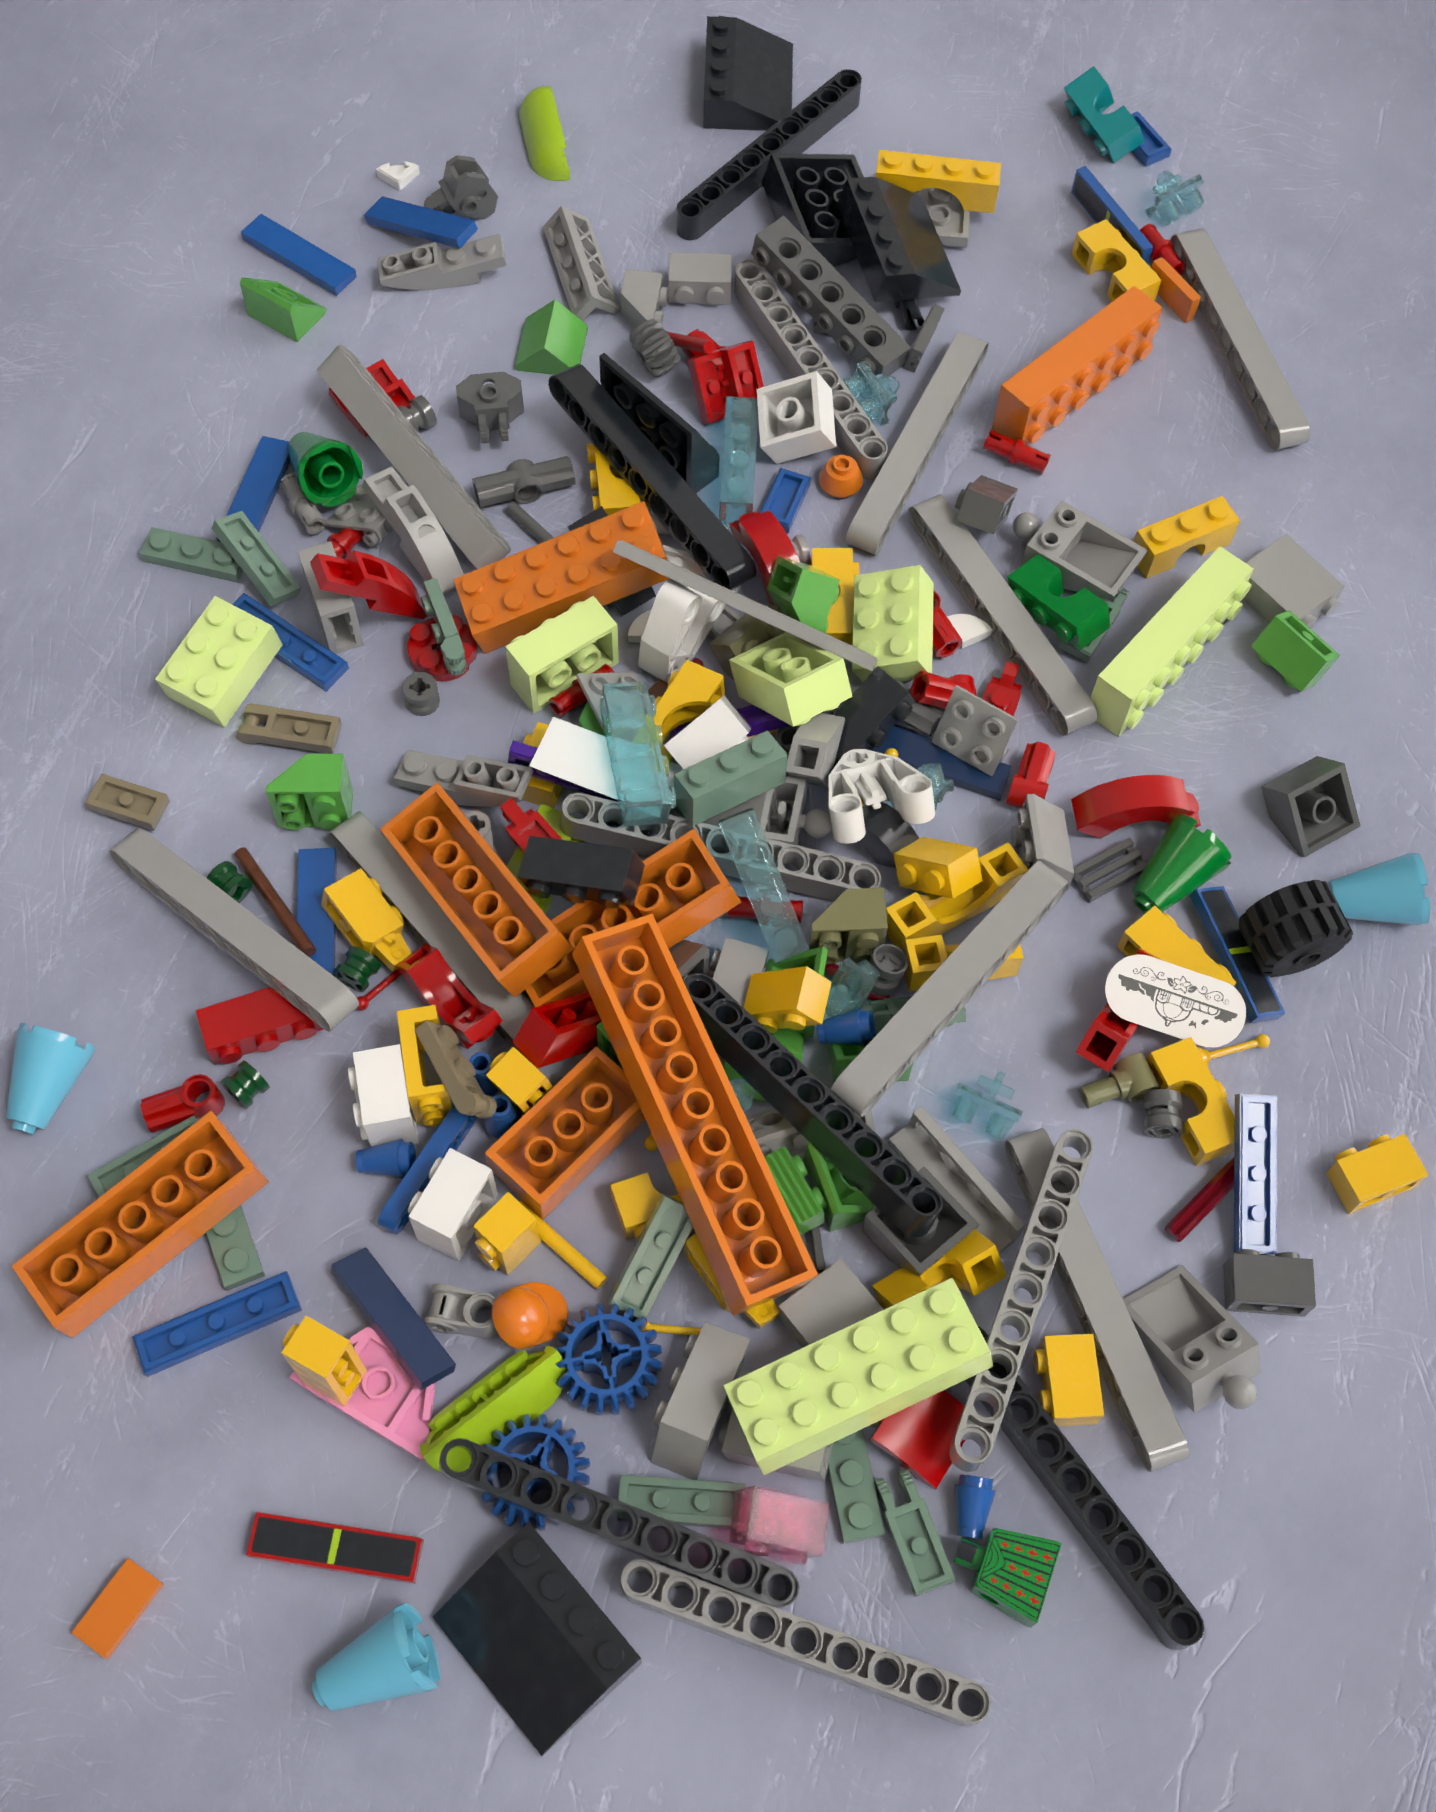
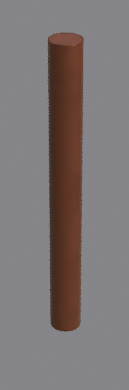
M239 848L234 853V857L247 876L252 879L254 886L296 947L308 957L314 955L316 947L247 848Z

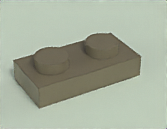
M101 773L85 804L91 811L154 831L170 800L165 793Z

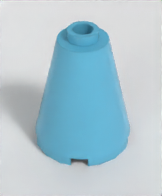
M1407 853L1328 882L1345 918L1410 925L1427 924L1429 922L1430 897H1425L1424 885H1428V879L1419 853Z
M20 1023L16 1035L6 1118L13 1120L11 1128L34 1135L36 1128L45 1130L89 1063L96 1047L87 1043L85 1049H81L82 1045L76 1044L77 1038L33 1025L31 1032H29L30 1028L28 1025Z
M405 1602L396 1606L316 1670V1679L312 1682V1690L319 1705H326L329 1710L336 1711L429 1692L438 1687L435 1682L440 1680L441 1671L435 1645L430 1634L423 1637L417 1624L424 1621L411 1604Z

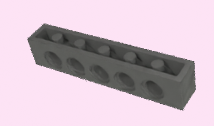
M784 215L756 234L751 251L755 261L774 277L776 283L795 299L797 305L817 322L818 327L823 332L828 333L838 344L840 350L852 358L865 376L870 377L877 385L904 365L911 347Z

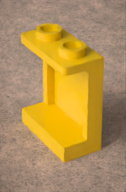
M436 1005L397 1011L407 1094L417 1125L438 1126L453 1105L444 1084L427 1086L423 1058L425 1049L415 1032V1029L425 1021L440 1024Z

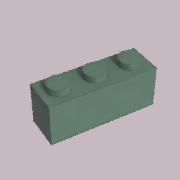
M769 731L763 732L675 773L673 802L693 827L785 783L788 755Z

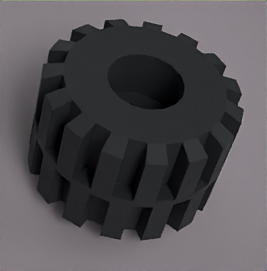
M1320 880L1304 881L1276 890L1250 906L1238 920V926L1262 975L1270 977L1291 975L1324 962L1344 948L1350 942L1353 931L1329 884L1326 881Z

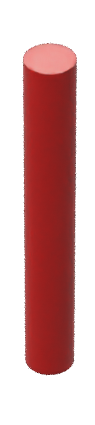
M667 331L676 347L711 354L715 350L713 341Z

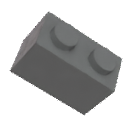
M983 475L979 476L973 483L969 482L965 490L962 489L955 504V508L959 509L956 520L994 534L1007 520L1018 488Z
M1242 1249L1233 1253L1223 1264L1225 1309L1227 1311L1305 1317L1316 1307L1313 1259L1300 1258L1299 1254L1293 1252H1281L1275 1256L1260 1255V1252L1257 1250Z

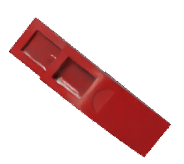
M353 550L347 559L317 553L310 561L320 590L365 598L370 610L423 620L427 617L413 582L404 572L383 559Z

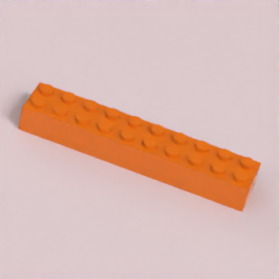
M653 914L581 937L572 956L732 1315L735 1316L803 1287L817 1277L818 1273Z

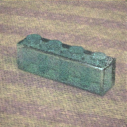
M726 396L719 520L726 527H730L729 523L739 520L741 515L753 512L758 426L757 398Z
M646 681L603 684L599 707L623 827L667 823L670 809L675 808L676 795L674 787L668 786L666 778L669 776V762L667 756H662L660 750L663 736L661 726L655 725L654 717L656 716L654 695H649Z
M751 807L718 820L774 963L809 950L754 808Z

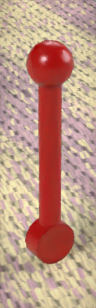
M398 969L395 970L368 994L357 997L359 1006L356 1009L359 1011L366 1010L369 1002L402 975Z

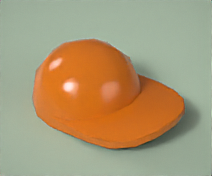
M530 1282L506 1290L497 1296L492 1307V1319L497 1333L509 1346L517 1349H529L554 1339L559 1331L564 1329L568 1317L567 1302L560 1291L541 1282Z

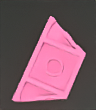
M366 1327L350 1338V1342L367 1372L345 1407L304 1384L295 1371L289 1377L292 1382L424 1463L425 1459L420 1452V1444L425 1443L431 1428L428 1424L432 1420L436 1382L420 1391L375 1330Z

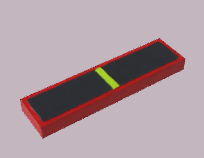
M256 1512L246 1556L267 1561L415 1584L424 1540L419 1537Z

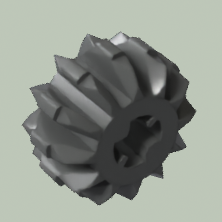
M656 320L644 321L631 332L630 342L632 343V348L652 375L659 377L662 374H666L680 361V355L673 340Z

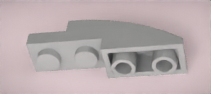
M500 234L467 242L460 249L449 247L440 250L437 242H432L377 258L379 279L382 286L410 290L444 289L481 282V272L507 265L504 244Z
M392 466L364 479L362 487L401 538L399 547L425 581L433 578L438 579L443 595L456 589L453 579L464 575L442 527L414 484L407 487Z
M407 750L394 780L399 787L423 792L438 782L457 805L487 807L501 806L510 798L516 803L520 802L534 771L531 767L472 755H466L465 760L462 761Z

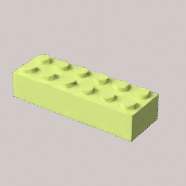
M1219 546L1098 675L1090 697L1097 710L1096 722L1118 737L1127 727L1131 730L1135 728L1144 715L1143 710L1146 706L1154 707L1164 693L1163 688L1168 683L1174 685L1184 671L1183 666L1187 662L1193 664L1198 659L1204 649L1202 645L1207 640L1213 642L1224 627L1222 625L1226 619L1232 621L1238 615L1243 606L1240 601L1246 596L1252 586L1248 581L1254 568Z
M952 1277L723 1386L756 1462L763 1474L766 1475L992 1368L993 1363L991 1351Z

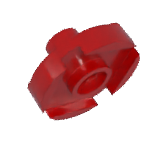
M453 614L452 618L465 651L467 668L463 672L464 674L455 676L448 673L443 662V653L441 654L440 650H434V648L440 645L437 644L431 624L435 623L434 618L415 624L410 629L407 650L410 663L416 672H426L432 675L436 681L444 682L457 679L465 675L469 670V665L477 657V643L472 636L470 627L458 615Z

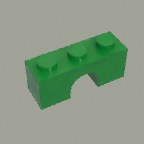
M1039 554L1007 576L1010 588L1035 621L1042 626L1046 625L1056 633L1062 642H1069L1079 651L1110 628L1108 604L1085 587L1071 596L1060 597L1064 594L1061 570Z

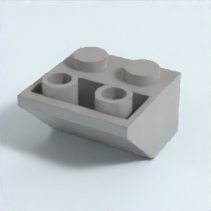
M1027 794L1023 807L1017 810V826H1012V845L1014 848L1018 847L1019 856L1028 869L1037 861H1041L1071 884L1074 869L1064 810L1035 794Z

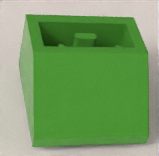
M777 556L767 590L774 605H779L784 615L826 633L828 627L827 617L831 605L838 598V584L840 580L814 566Z
M343 753L305 754L266 786V794L278 827H284L289 830H300L304 827H321L326 830H332L352 815L353 787Z

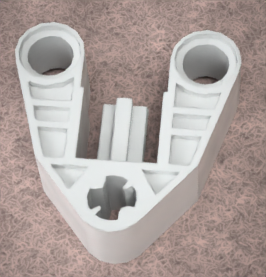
M668 579L657 593L640 643L638 667L659 680L662 679L668 683L672 673L675 670L679 671L686 659L691 661L722 613L725 603L690 587L686 588L672 579Z
M853 749L841 757L829 775V811L833 838L837 842L845 844L855 843L865 836L861 798H863L866 805H872L873 809L880 808V802L888 798L894 809L898 810L902 818L911 824L926 823L935 816L931 779L898 757L867 749Z

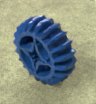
M598 1303L595 1305V1316L590 1317L589 1312L586 1309L580 1310L582 1323L579 1324L572 1318L567 1320V1326L572 1334L565 1331H559L557 1334L558 1340L565 1346L553 1347L558 1350L563 1359L557 1362L556 1365L559 1368H566V1373L560 1376L557 1384L559 1388L571 1386L566 1394L567 1400L570 1402L582 1395L579 1404L581 1410L586 1411L591 1402H596V1415H602L604 1404H611L612 1414L618 1415L619 1402L624 1401L629 1410L635 1408L633 1394H636L642 1400L648 1398V1392L642 1384L651 1387L657 1385V1378L650 1372L661 1371L662 1362L654 1359V1357L662 1353L661 1345L650 1344L657 1338V1333L654 1329L641 1332L647 1326V1319L645 1317L637 1319L634 1323L632 1322L634 1309L628 1308L624 1315L620 1316L619 1306L614 1303L611 1306L610 1314H604L602 1304ZM609 1330H616L626 1334L636 1343L637 1347H630V1344L615 1343L611 1339ZM597 1332L596 1345L591 1350L582 1352L581 1357L574 1358L581 1342L589 1335ZM604 1342L607 1344L608 1352L612 1354L611 1376H608L607 1366H603V1361H600L603 1357L602 1353H604ZM641 1360L635 1375L628 1382L618 1387L617 1375L619 1371L627 1366H632V1361ZM584 1370L585 1374L595 1373L600 1375L604 1380L606 1389L596 1388L587 1384L579 1377L576 1371Z
M541 1414L539 1416L537 1426H532L529 1415H523L524 1427L517 1429L515 1422L509 1420L506 1424L510 1434L505 1437L499 1430L493 1432L494 1438L500 1443L497 1447L492 1444H484V1447L533 1466V1464L540 1463L542 1470L558 1476L556 1472L548 1467L552 1458L551 1452L554 1446H556L568 1461L567 1480L579 1485L590 1484V1476L578 1472L590 1467L589 1458H576L585 1451V1444L583 1442H576L570 1445L576 1436L573 1428L559 1435L563 1426L560 1419H556L549 1429L547 1428L546 1415ZM542 1441L529 1454L510 1453L522 1443ZM499 1463L491 1465L487 1470L490 1473L486 1475L490 1485L495 1488H501L500 1471L502 1464ZM535 1479V1481H531L527 1487L528 1498L531 1499L534 1493L539 1490H549V1486L543 1480ZM482 1494L481 1497L484 1503L497 1500L491 1509V1513L495 1517L501 1515L506 1509L508 1510L504 1520L507 1526L511 1527L517 1517L520 1516L521 1529L531 1519H536L539 1531L546 1529L543 1516L488 1494ZM574 1495L571 1497L577 1501H583L585 1499L580 1495ZM568 1501L567 1511L569 1515H573L575 1507ZM553 1521L556 1526L560 1525V1523Z

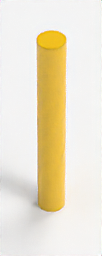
M520 1200L519 1202L537 1218L541 1240L597 1290L600 1289L608 1277Z

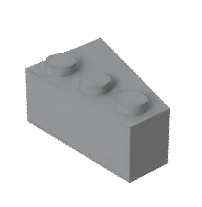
M706 1321L698 1336L695 1334L690 1335L683 1353V1357L688 1359L684 1369L676 1367L668 1390L673 1392L669 1402L661 1401L653 1420V1424L659 1426L651 1463L691 1480L698 1479L704 1455L709 1444H712L716 1434L715 1429L729 1401L723 1385L738 1378L750 1339Z

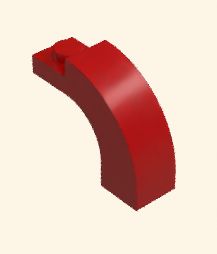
M771 511L745 513L739 517V520L729 523L731 533L752 555L764 583L768 604L774 605L767 587L777 556L800 561L787 533Z
M1166 775L1125 777L1097 785L1071 799L1077 831L1100 839L1133 823L1161 821L1170 824L1177 814H1184L1197 820L1195 828L1201 826L1198 814L1199 804L1194 794L1186 792L1183 779Z
M425 943L396 964V967L424 1006L436 1005L440 1024L449 1026L456 1033L459 1044L464 1048L469 1049L475 1043L488 1039L495 1032L497 1025L503 1022L494 1008L478 1001L463 986L438 948Z
M1139 948L1136 955H1147L1160 959L1142 948ZM1107 1002L1098 1017L1091 1024L1075 1053L1109 1072L1124 1051L1139 1024L1119 1017Z

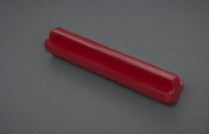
M1234 1157L1165 1226L1166 1233L1173 1240L1181 1242L1234 1188Z

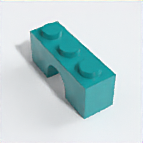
M1095 66L1064 87L1068 98L1064 102L1072 117L1079 116L1081 119L1079 124L1086 136L1089 137L1091 134L1096 140L1093 142L1101 156L1107 154L1112 162L1115 163L1144 143L1139 124L1124 105L1112 113L1102 114L1105 109L1115 102L1109 85Z

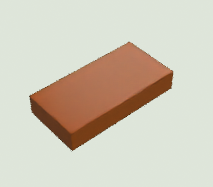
M1161 257L1153 261L1151 269L1155 270L1161 279L1157 295L1185 323L1193 320L1201 296L1164 258Z
M127 1558L71 1633L108 1660L158 1594L164 1583L133 1560Z

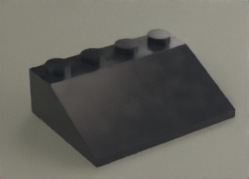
M707 16L703 128L767 131L792 110L793 43L737 17Z
M771 154L761 183L776 220L784 215L833 267L857 259L837 208L846 179L864 177L855 155Z
M877 177L847 178L838 200L837 208L874 302L960 296V286L922 196Z
M601 354L599 356L600 385L692 490L698 493L719 477L720 455L717 450L695 428L607 354Z
M530 1522L503 1544L432 1617L541 1756L547 1753L642 1664L638 1653Z

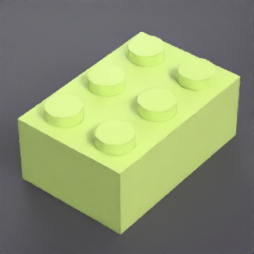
M921 565L855 575L853 646L878 657L875 669L879 666L893 679L901 682L913 680L914 676L920 671L932 674L934 583ZM852 662V671L864 682L873 671Z
M214 596L155 680L169 698L225 728L283 644L272 625Z
M594 596L583 602L580 601L573 604L568 611L555 618L545 620L535 630L526 635L516 637L509 645L505 646L510 685L533 714L549 705L551 697L572 686V681L577 679V674L593 673L604 664L613 667L619 663L617 623Z
M788 632L729 659L738 696L793 727L806 724L815 715L823 711L833 710L839 707L841 702L853 697L844 658Z

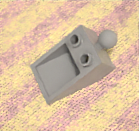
M1062 500L1042 526H1040L1038 518L1029 512L1019 514L1013 522V530L1019 538H1032L1026 546L1020 567L1039 554L1061 570L1064 589L1078 592L1085 587L1096 596L1110 600L1114 599L1148 551Z
M786 776L785 783L703 821V823L794 845L799 843L801 828L805 829L810 836L815 838L826 836L832 829L830 814L825 810L814 809L808 814H804L807 804L806 779ZM787 810L791 811L792 814L787 816ZM712 847L715 851L727 852L722 847Z
M1183 1265L1123 1299L1145 1350L1169 1386L1194 1413L1222 1396L1231 1407L1236 1409H1246L1255 1402L1257 1390L1250 1379L1260 1373L1259 1343Z

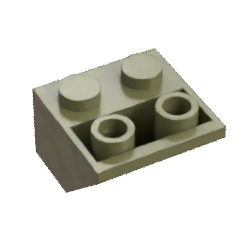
M764 605L783 614L779 605ZM746 613L708 645L723 671L734 680L729 659L786 631Z
M884 888L846 889L812 923L808 950L819 947L828 949L826 964H836L841 961L868 964L876 947L885 944L888 924Z

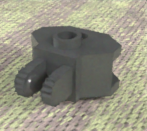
M456 155L446 162L443 179L438 181L441 188L433 192L431 196H428L423 204L426 208L464 218L486 219L495 213L498 195L489 184L487 175L473 157Z
M506 372L471 374L456 386L460 418L477 426V431H480L481 443H489V430H499L501 441H509V423L524 412L521 380ZM486 382H492V383H494V384H485V385H483V384L486 383Z

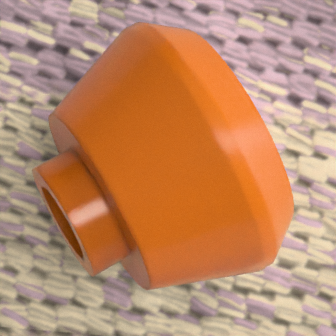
M836 455L830 458L821 469L819 484L827 494L837 498H846L856 494L861 489L863 475L857 462L852 457Z

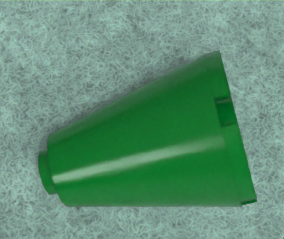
M300 432L289 441L288 454L299 488L307 499L326 507H333L345 503L354 496L359 479L362 480L363 477L362 462L355 450L343 442L309 432Z
M1177 814L1171 820L1132 890L1135 896L1133 902L1144 913H1147L1154 906L1161 912H1164L1223 872L1231 864L1229 860L1232 856L1225 844L1211 830L1207 829L1202 833L1194 826L1198 821L1184 814Z

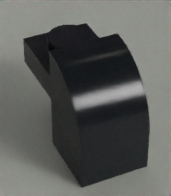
M880 802L881 807L878 809H873L872 805L862 806L866 834L856 843H862L866 846L876 864L896 868L893 853L918 840V835L911 824L906 822L900 813L890 805Z

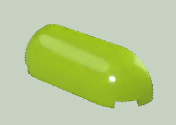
M544 85L536 87L524 97L519 110V121L530 165L535 173L545 179L552 181L571 180L570 167H568L564 152L566 142L551 86Z
M545 1346L544 1351L529 1355L525 1349L517 1352L441 1410L429 1422L428 1426L431 1428V1432L425 1443L420 1444V1452L426 1462L433 1469L442 1472L439 1467L440 1453L451 1440L461 1438L482 1446L487 1443L497 1447L500 1443L494 1438L493 1432L499 1430L505 1437L510 1434L506 1424L507 1421L513 1420L516 1428L519 1429L524 1427L523 1415H529L532 1422L550 1408L563 1389L559 1388L557 1380L566 1373L565 1367L559 1368L556 1365L557 1362L563 1360L558 1350L551 1346ZM453 1448L448 1452L446 1461L450 1469L462 1472L469 1468L471 1458L465 1449Z

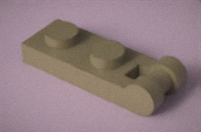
M247 704L243 713L245 722L239 726L236 737L245 744L253 745L259 742L333 754L342 723L340 717L259 704ZM266 722L265 727L259 726L260 723Z
M429 1021L422 1023L415 1029V1032L456 1109L464 1115H474L484 1119L492 1117L497 1109L496 1100L492 1096L484 1094L474 1077L476 1075L474 1066L463 1056L457 1045L459 1039L456 1033L447 1025Z

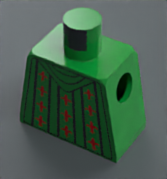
M993 1528L989 1532L984 1546L961 1537L953 1562L976 1571L970 1588L973 1594L1021 1624L1031 1628L1038 1623L1062 1543Z

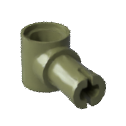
M1136 1053L1114 1064L1113 1071L1109 1072L1108 1077L1081 1086L1079 1093L1084 1105L1089 1109L1115 1098L1120 1100L1128 1098L1131 1103L1143 1100L1144 1093L1160 1089V1085L1144 1053Z

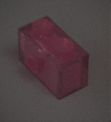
M758 1486L738 1489L735 1493L729 1542L744 1545V1551L757 1556H769V1551L782 1554L781 1561L805 1565L807 1564V1558L824 1556L830 1503Z

